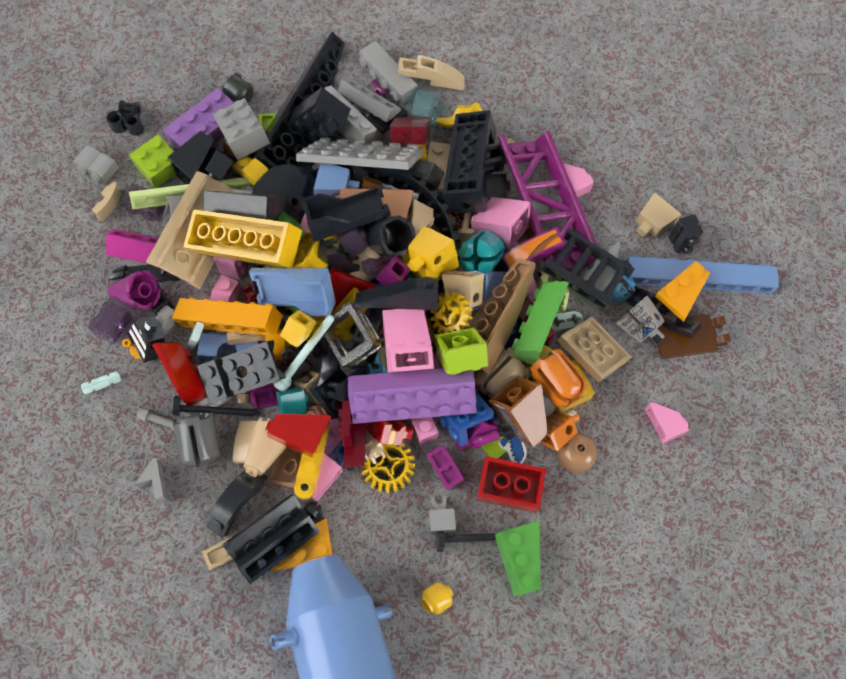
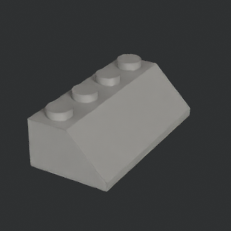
M331 85L324 88L351 108L345 125L338 129L350 142L354 143L355 140H364L365 143L372 144L374 141L380 142L385 139L386 136Z

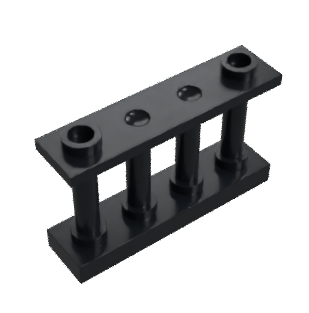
M568 228L564 237L567 243L555 260L546 259L542 272L558 282H569L568 288L607 312L614 301L611 298L612 292L623 276L631 277L635 268L629 262L621 261L585 239L578 231H572ZM574 245L584 250L571 270H566L561 266ZM590 255L600 260V263L589 279L584 281L577 274ZM608 265L617 272L606 289L600 291L595 288L594 284Z

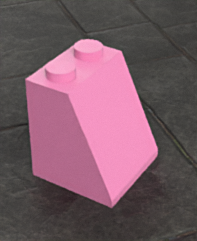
M492 197L487 202L486 211L478 212L477 215L475 214L470 222L471 229H475L474 233L481 230L493 231L501 241L503 240L505 250L510 251L529 228L530 202Z

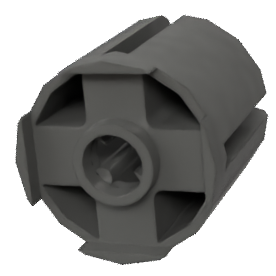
M213 412L205 417V413L190 415L178 423L176 419L172 420L179 459L183 465L189 467H196L200 463L206 465L214 462L219 457L220 448Z

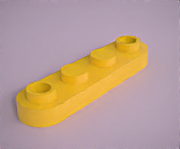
M329 425L313 458L302 453L294 485V492L300 499H309L315 493L329 435ZM306 484L309 488L307 491H302L301 486Z

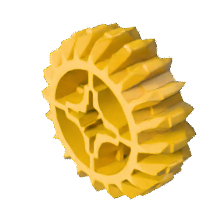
M404 443L400 446L381 444L384 448L383 451L386 454L387 462L391 465V474L387 467H383L385 466V458L383 457L381 462L372 468L371 460L365 459V466L361 467L365 470L361 473L362 476H367L365 479L366 483L373 481L370 485L372 489L379 485L378 492H381L383 487H386V493L390 492L389 487H393V491L397 492V485L404 489L403 481L410 483L411 479L408 476H414V472L410 470L415 468V463H411L414 460V456H408L411 450H404ZM387 451L395 452L402 458H392L388 455ZM405 464L404 471L395 479V469ZM374 473L386 474L389 481L379 479Z

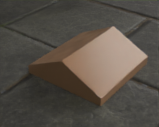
M287 447L275 460L268 483L294 490L302 453Z

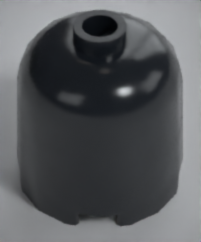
M400 215L373 221L367 231V242L370 248L376 253L390 256H401L408 253V247L416 237L412 222L407 221Z

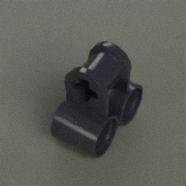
M120 100L118 110L111 111L106 116V120L114 133H123L128 129L131 135L137 136L144 131V126L139 118L141 114L139 102L127 103L125 100Z

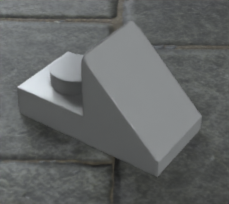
M153 458L137 480L136 485L140 488L153 485L150 486L151 496L161 503L168 501L161 461Z

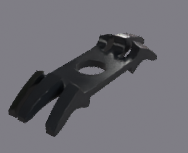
M151 264L139 266L124 265L114 269L113 274L108 277V280L123 279L137 271L147 269L159 282L180 281L179 277L168 275L166 273L169 272Z

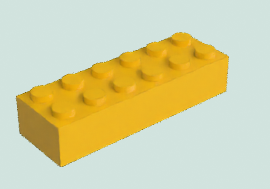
M193 210L183 247L198 254L280 268H292L302 230L286 222Z

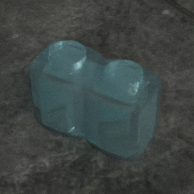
M417 88L411 117H430L431 127L432 122H435L437 117L435 107H439L440 97H437V91Z

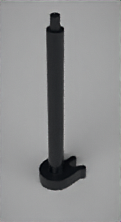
M175 395L173 399V416H180V412H213V414L241 416L261 415V411H255V409L181 405L182 399L179 395Z
M437 531L435 534L437 552H443L445 543L496 540L495 534L497 533L445 536L444 531Z

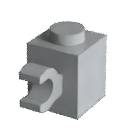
M442 496L441 504H436L435 497H431V505L436 510H429V516H425L426 529H430V534H436L437 531H444V533L456 531L454 508H445L447 501L445 496Z

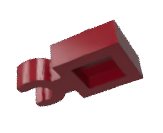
M247 285L244 287L243 292L246 298L243 300L245 304L250 302L258 304L257 295L253 292L251 286Z

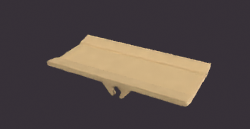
M197 171L146 263L161 268L200 290L215 261L213 256L198 254L183 247L193 210L204 211V191L233 193L234 189Z

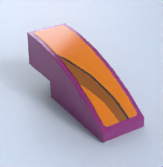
M555 227L521 243L503 254L502 257L508 269L518 259L532 261L537 264L565 245L566 242L559 229Z

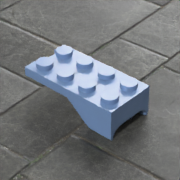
M251 268L249 271L251 280L256 281L259 294L257 300L259 305L296 306L308 316H328L336 304L328 268Z

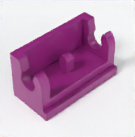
M273 383L250 390L253 408L258 410L278 405L276 392L280 390Z
M441 445L426 455L447 490H453L455 486L466 482L465 477L445 445Z

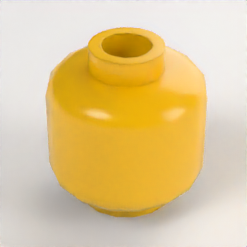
M436 582L422 592L421 604L427 613L438 615L452 605L453 592L448 585Z

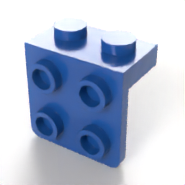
M476 391V413L440 417L442 426L449 430L451 438L456 440L460 446L468 444V428L494 417L493 410Z

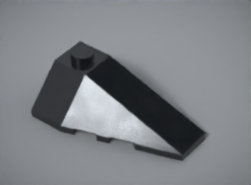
M428 276L416 277L356 292L354 307L437 310L438 278Z

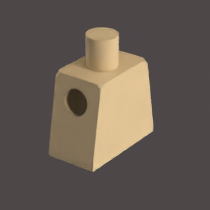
M654 193L636 220L640 224L636 231L642 237L648 232L656 237L676 224L681 213L658 194Z
M455 270L442 274L445 293L452 294L454 292L465 296V300L470 301V304L467 306L469 308L481 305L484 273Z

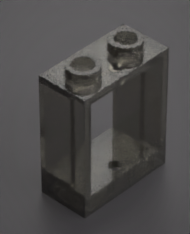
M353 303L344 304L340 307L339 312L332 315L334 321L324 333L339 363L344 368H353L383 346L362 308H355ZM352 315L365 341L347 354L333 328Z

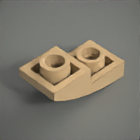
M115 181L104 188L101 192L104 199L98 202L92 209L101 222L113 211L121 196V190Z
M240 421L233 448L234 463L245 462L257 421Z

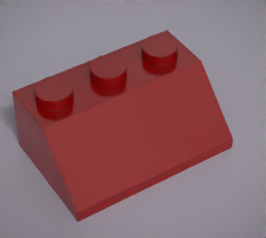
M181 343L153 344L176 392L186 405H194L208 397L202 379L198 375L196 362L192 364L190 360L193 356L188 348L184 349Z

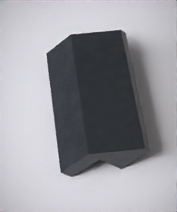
M291 493L222 545L248 583L252 584L320 531L293 493Z

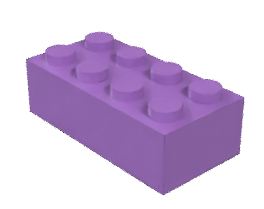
M217 88L163 129L167 140L178 149L199 131H202L206 135H211L215 143L218 142L224 135L212 114L234 104V102Z

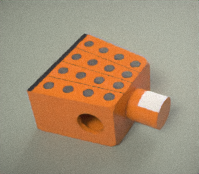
M554 410L551 415L546 417L548 434L542 439L540 444L555 451L562 448L577 435L575 423L580 420L578 413L572 410L565 414Z

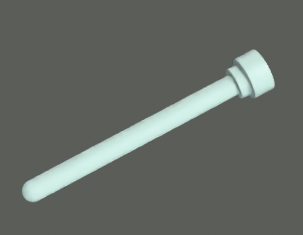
M328 315L285 371L286 378L273 382L278 390L286 391L291 385L293 374L333 323L334 317L332 315Z

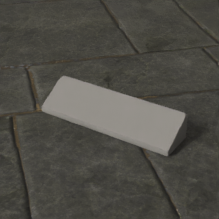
M353 79L340 81L338 92L385 122L390 121L401 112L400 107Z

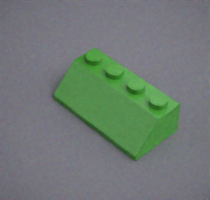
M543 282L541 289L536 288L532 298L536 300L534 306L529 305L526 316H529L527 322H522L519 332L522 333L520 339H515L511 348L515 350L514 358L531 365L538 360L569 282Z

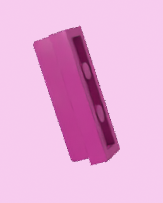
M113 229L106 234V255L146 263L159 238Z

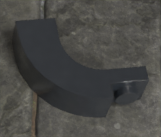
M245 470L241 472L225 489L209 513L211 518L206 527L219 537L224 538L240 510L252 497L261 491L268 476L262 474L261 476L252 477Z

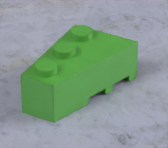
M539 521L495 534L513 596H520L539 590Z

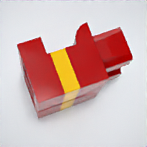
M403 419L367 422L366 430L380 444L401 445L403 440H411L413 429L410 426H406Z

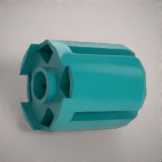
M481 230L472 235L459 250V256H462L459 262L464 271H479L484 274L491 272L504 254L503 240L501 241L490 230Z

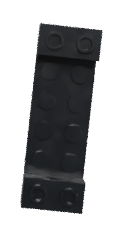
M491 110L455 115L442 193L445 203L449 206V214L486 211L488 197L483 184L488 145L495 144L496 128Z

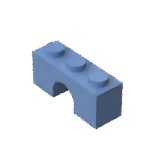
M216 332L201 333L197 356L200 361L209 362L221 358L222 353L227 349H235L239 352L258 345L261 341L228 345L227 334L220 335Z

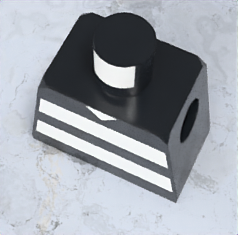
M153 316L135 320L128 331V336L143 363L158 359L159 357L153 344L165 342V335L158 325V320Z

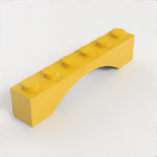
M298 310L288 318L280 336L289 344L298 347L315 333L325 318L322 316H308L306 313Z

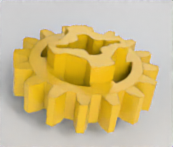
M452 292V294L445 293V298L438 297L440 302L437 303V310H431L434 317L430 318L431 321L436 322L433 327L438 329V333L463 330L464 326H470L467 321L473 318L469 315V312L473 311V309L467 307L470 301L465 300V296Z

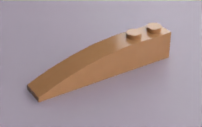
M518 259L503 276L504 281L492 289V295L486 302L482 301L481 305L478 306L479 310L472 319H468L467 322L470 326L463 327L464 329L475 328L487 343L488 366L476 371L489 375L507 343L523 307L536 265L534 262Z

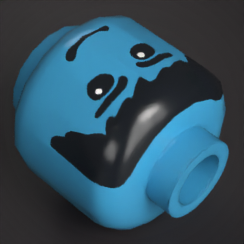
M622 277L611 294V298L614 301L624 302L635 294L634 286H636L633 278Z

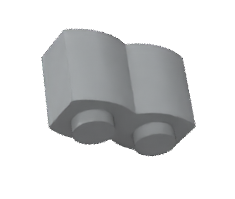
M88 145L73 161L77 166L76 169L81 174H89L98 183L100 181L107 183L119 168L115 160Z

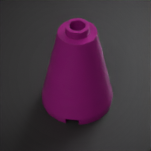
M137 271L111 284L108 288V296L112 301L138 309H148L157 304L161 290L157 286V278L152 273Z

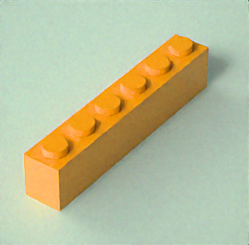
M189 297V299H179L171 319L185 328H194L198 321L203 323L204 330L275 337L283 315L272 304L259 305L254 302L244 304L239 301H234L233 303L224 300L212 301L207 298L198 300Z

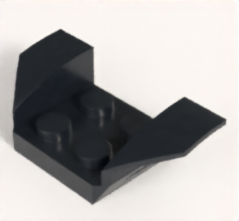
M336 346L322 359L319 378L309 389L326 413L331 416V419H339V409H342L343 402L328 397L327 392L334 390V388L329 387L327 384L331 381L340 383L347 378L340 368L346 359Z

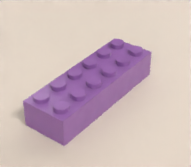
M444 368L348 377V396L353 424L476 413L473 370L462 371L455 375L447 374Z

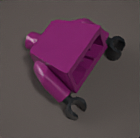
M485 394L481 395L483 400L491 408L492 406L489 403L490 398H488V396ZM491 418L467 429L468 444L460 446L456 442L455 446L462 451H465L468 446L481 448L488 443L500 440L502 436L506 440H511L515 434L511 431L510 425L504 424L500 431H497L499 427Z

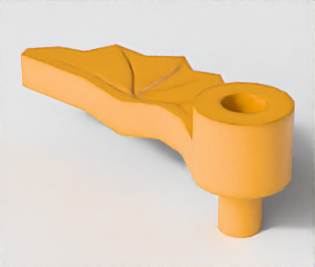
M124 339L122 345L129 347L131 356L142 360L131 339Z

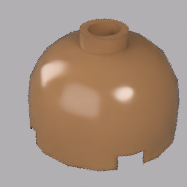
M577 433L576 436L557 451V459L560 465L569 472L581 474L588 471L595 464L597 447L589 436Z

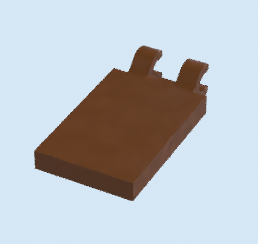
M709 315L689 317L701 322V328L691 339L663 325L659 326L657 329L665 336L657 343L660 358L667 359L712 353L718 350L717 346L728 345L727 342L731 341L729 334L717 336L715 330L722 328V325L726 324L724 316L711 320Z

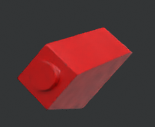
M276 414L274 419L270 418L265 430H267L268 438L313 458L329 425L331 416Z

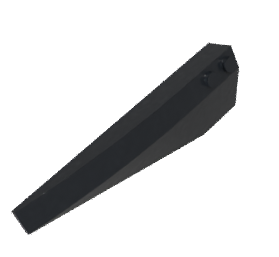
M334 32L328 35L266 130L265 134L270 144L254 151L250 156L252 160L256 158L268 169L288 164L299 166L306 170V168L314 165L313 162L296 161V153L314 142L310 141L301 132L296 131L288 122L295 107L320 88H326L330 85L334 88V78L338 72L337 66L341 60L345 44Z

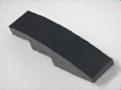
M634 286L635 294L625 300L635 307L648 296L664 319L661 325L690 339L701 328V322L686 317L683 322L656 298V294Z

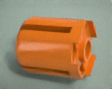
M555 349L551 351L553 354L542 360L539 358L530 370L532 371L531 376L537 383L541 384L543 392L552 404L561 408L570 406L578 401L586 391L587 383L562 349Z

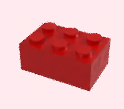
M485 456L476 501L537 513L540 509L546 469Z

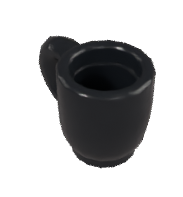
M292 347L285 348L281 354V359L286 366L284 372L299 354ZM294 354L295 357L287 363L288 356ZM305 358L291 377L292 381L303 378L313 369L312 364L307 358Z

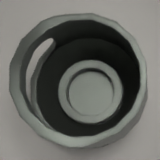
M236 72L225 82L222 92L233 102L245 98L247 103H249L254 95V88Z

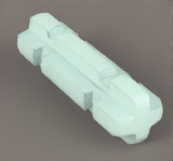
M118 371L109 373V376L106 374L91 380L90 383L89 381L82 383L81 389L84 394H89L94 389L97 391L110 386L111 383L116 384L120 382L121 376Z

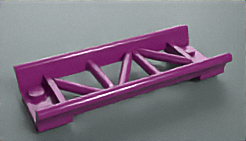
M550 131L544 132L536 141L508 143L505 135L499 136L498 145L502 147L506 157L505 164H508L522 201L530 202L529 219L536 236L543 233L540 222L567 218L560 231L563 239L567 229L573 227V230L581 233L582 237L597 245ZM545 160L553 180L525 183L538 162ZM530 162L522 175H520L516 163ZM554 187L557 189L562 203L532 190ZM530 198L562 212L537 215ZM565 245L544 258L543 262L547 258L551 261L555 260ZM574 245L561 266L566 270H571L584 250ZM590 255L584 266H589L597 258Z

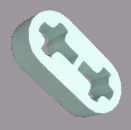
M577 311L558 313L554 320L560 324L558 327L552 324L551 327L555 333L569 331L583 322V316ZM572 317H574L575 320H579L577 324H574V322L571 321Z

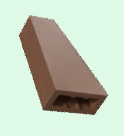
M341 188L339 196L336 195L335 197L346 198L369 189ZM382 189L384 197L381 200L383 204H388L391 216L400 215L407 219L414 191Z

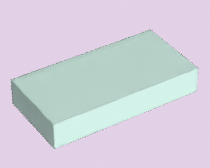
M196 322L186 348L190 350L195 348L204 327L203 323Z

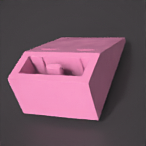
M383 310L388 373L433 369L432 345L424 310Z

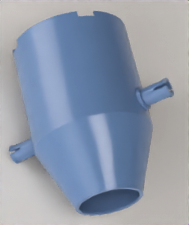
M339 555L317 558L295 567L292 570L286 618L287 631L270 636V643L278 641L276 644L271 645L272 649L277 650L291 645L300 679H396L379 620L392 616V610L384 612L391 607L388 604L375 607L372 596Z

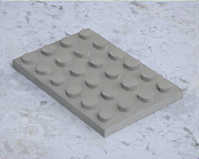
M320 138V140L314 141L313 144L296 153V161L409 170L423 155V148L418 147L417 144L400 146V143H390V145H383V142L379 141L367 144L364 140H355L353 143L348 142L347 139L330 141V138Z

